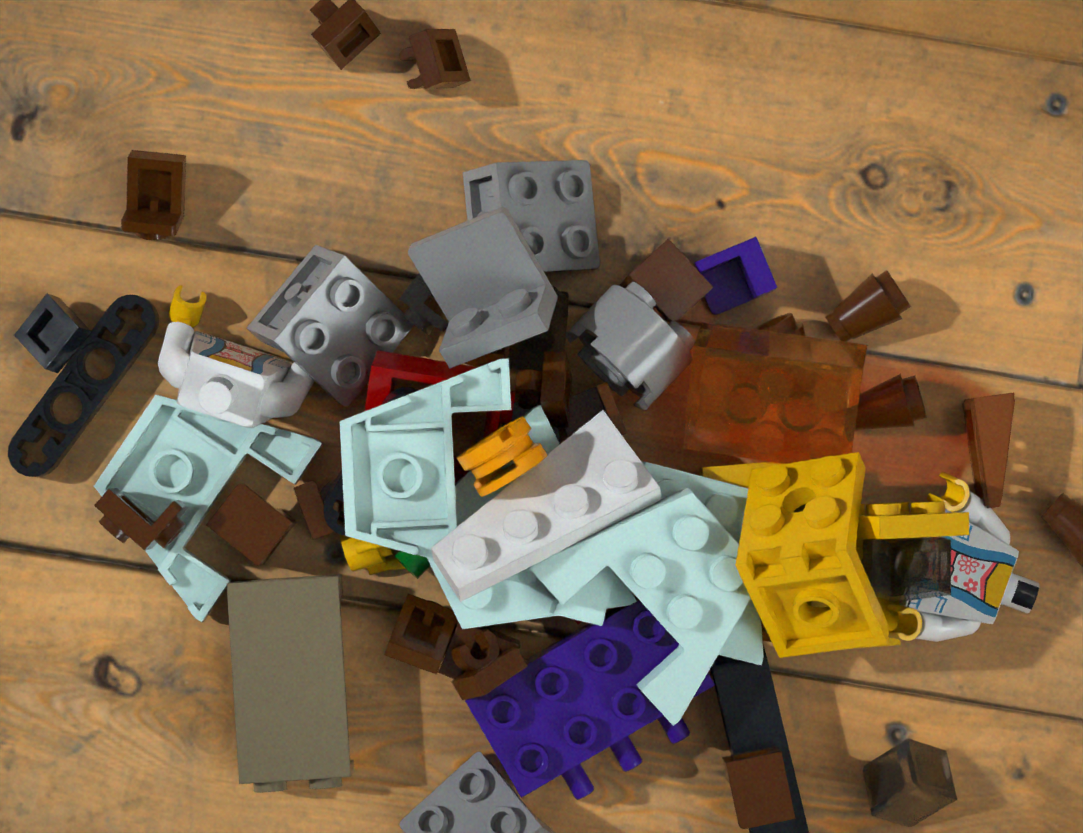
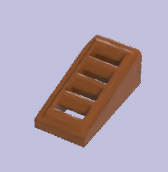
M1014 392L965 399L964 403H962L975 495L983 499L984 506H987V508L1001 506L1015 405Z

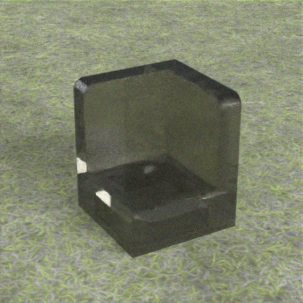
M907 738L863 767V775L873 817L912 827L957 800L946 750Z

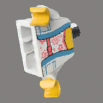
M178 286L174 291L168 311V317L172 322L167 326L158 361L161 375L171 386L179 389L177 404L247 428H254L272 418L294 415L302 405L314 380L295 362L200 331L194 332L192 327H195L200 322L207 300L206 294L201 291L197 303H188L180 296L183 286Z
M945 472L939 474V477L947 482L945 494L938 497L928 493L927 500L929 502H945V513L969 512L970 535L921 538L899 599V605L889 604L887 606V610L897 612L899 616L897 627L892 631L889 630L888 637L903 641L921 639L939 642L971 635L979 628L981 622L987 624L994 623L1001 604L1028 614L1038 595V582L1012 573L1019 551L1009 545L1010 531L992 508L984 506L983 499L969 491L965 481Z

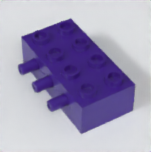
M636 596L637 602L629 606L616 607L605 613L602 626L591 623L586 624L526 659L525 662L528 667L488 694L465 700L521 798L562 775L575 799L579 800L594 791V786L580 763L610 747L624 772L634 769L642 763V758L629 735L658 719L672 744L678 743L690 735V730L683 718L673 726L636 685L679 646V643ZM708 673L694 697L715 686Z

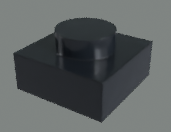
M47 293L14 336L44 369L59 373L91 333V330L59 297Z

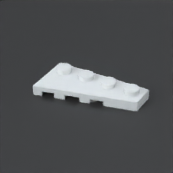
M604 410L548 453L544 460L522 474L431 547L433 561L460 602L661 501L660 486Z

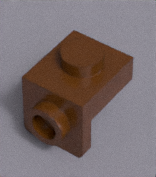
M131 150L127 164V206L121 219L122 231L134 232L136 236L146 240H162L177 234L184 219L186 155Z
M118 488L108 489L94 505L104 514L99 523L111 535L122 543H125L130 537L143 550L152 549L157 543L165 549L186 526V523L180 517L188 507L180 500L173 501L156 521L152 520Z

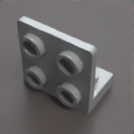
M587 160L496 162L463 172L467 221L500 207H505L508 209L544 272L592 270L600 266L591 171Z
M500 207L410 245L408 250L409 257L449 321L439 349L449 368L548 331L558 295L507 208Z
M315 245L248 325L247 329L261 342L284 352L339 404L349 406L369 382L371 365L377 350L392 353L413 328V322L345 255Z
M481 752L474 753L406 815L399 824L404 833H555L528 809Z

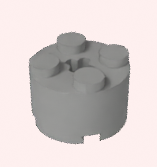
M631 282L626 288L612 285L566 332V338L569 343L579 338L584 347L577 354L603 382H607L609 387L621 397L628 390L639 396L640 398L633 405L641 410H646L692 362L690 350L696 345V341L676 321L672 320L667 324L653 310L656 306L653 297L642 286Z

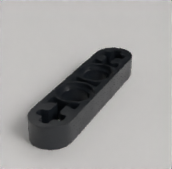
M125 295L117 298L109 306L91 333L83 341L12 437L8 446V458L11 466L18 473L29 477H42L50 474L58 467L154 337L159 327V315L155 306L150 301L138 295ZM140 305L144 309L141 319L146 323V326L141 332L135 329L128 331L121 342L132 347L125 355L118 345L102 339V335L108 329L112 335L117 336L125 325V321L120 317L122 310L126 308L134 311ZM98 348L109 350L115 359L113 373L103 380L92 378L87 373L85 367L88 355ZM66 392L76 394L82 403L80 418L71 424L59 422L53 413L55 399L60 394ZM43 418L50 428L65 433L66 437L60 443L56 437L51 436L42 449V452L48 457L44 464L33 462L27 466L24 461L28 453L22 447L26 441L31 443L40 441L47 431L37 427V423Z

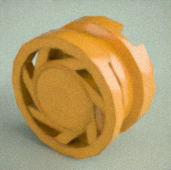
M523 416L494 431L456 457L464 471L471 470L476 480L473 485L481 497L510 483L548 456L541 443H533L528 435L531 427ZM512 461L514 462V463H512L511 465H509L508 467H506V468H504V469L502 470V467L506 466L507 464H509V463L512 462Z

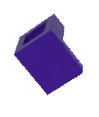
M757 237L696 261L693 264L713 286L704 296L713 315L728 311L771 293L778 288Z

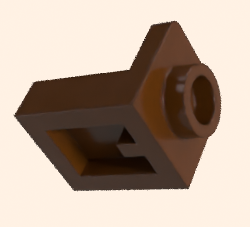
M408 594L384 655L437 675L457 622L453 610L443 607L434 601Z

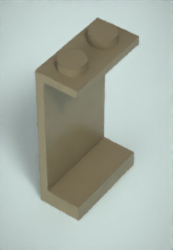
M342 574L243 580L227 583L239 784L253 783L254 792L263 793L287 790V781L309 780L310 789L335 788L342 786V777H351L354 772V760H350L340 598L343 596Z

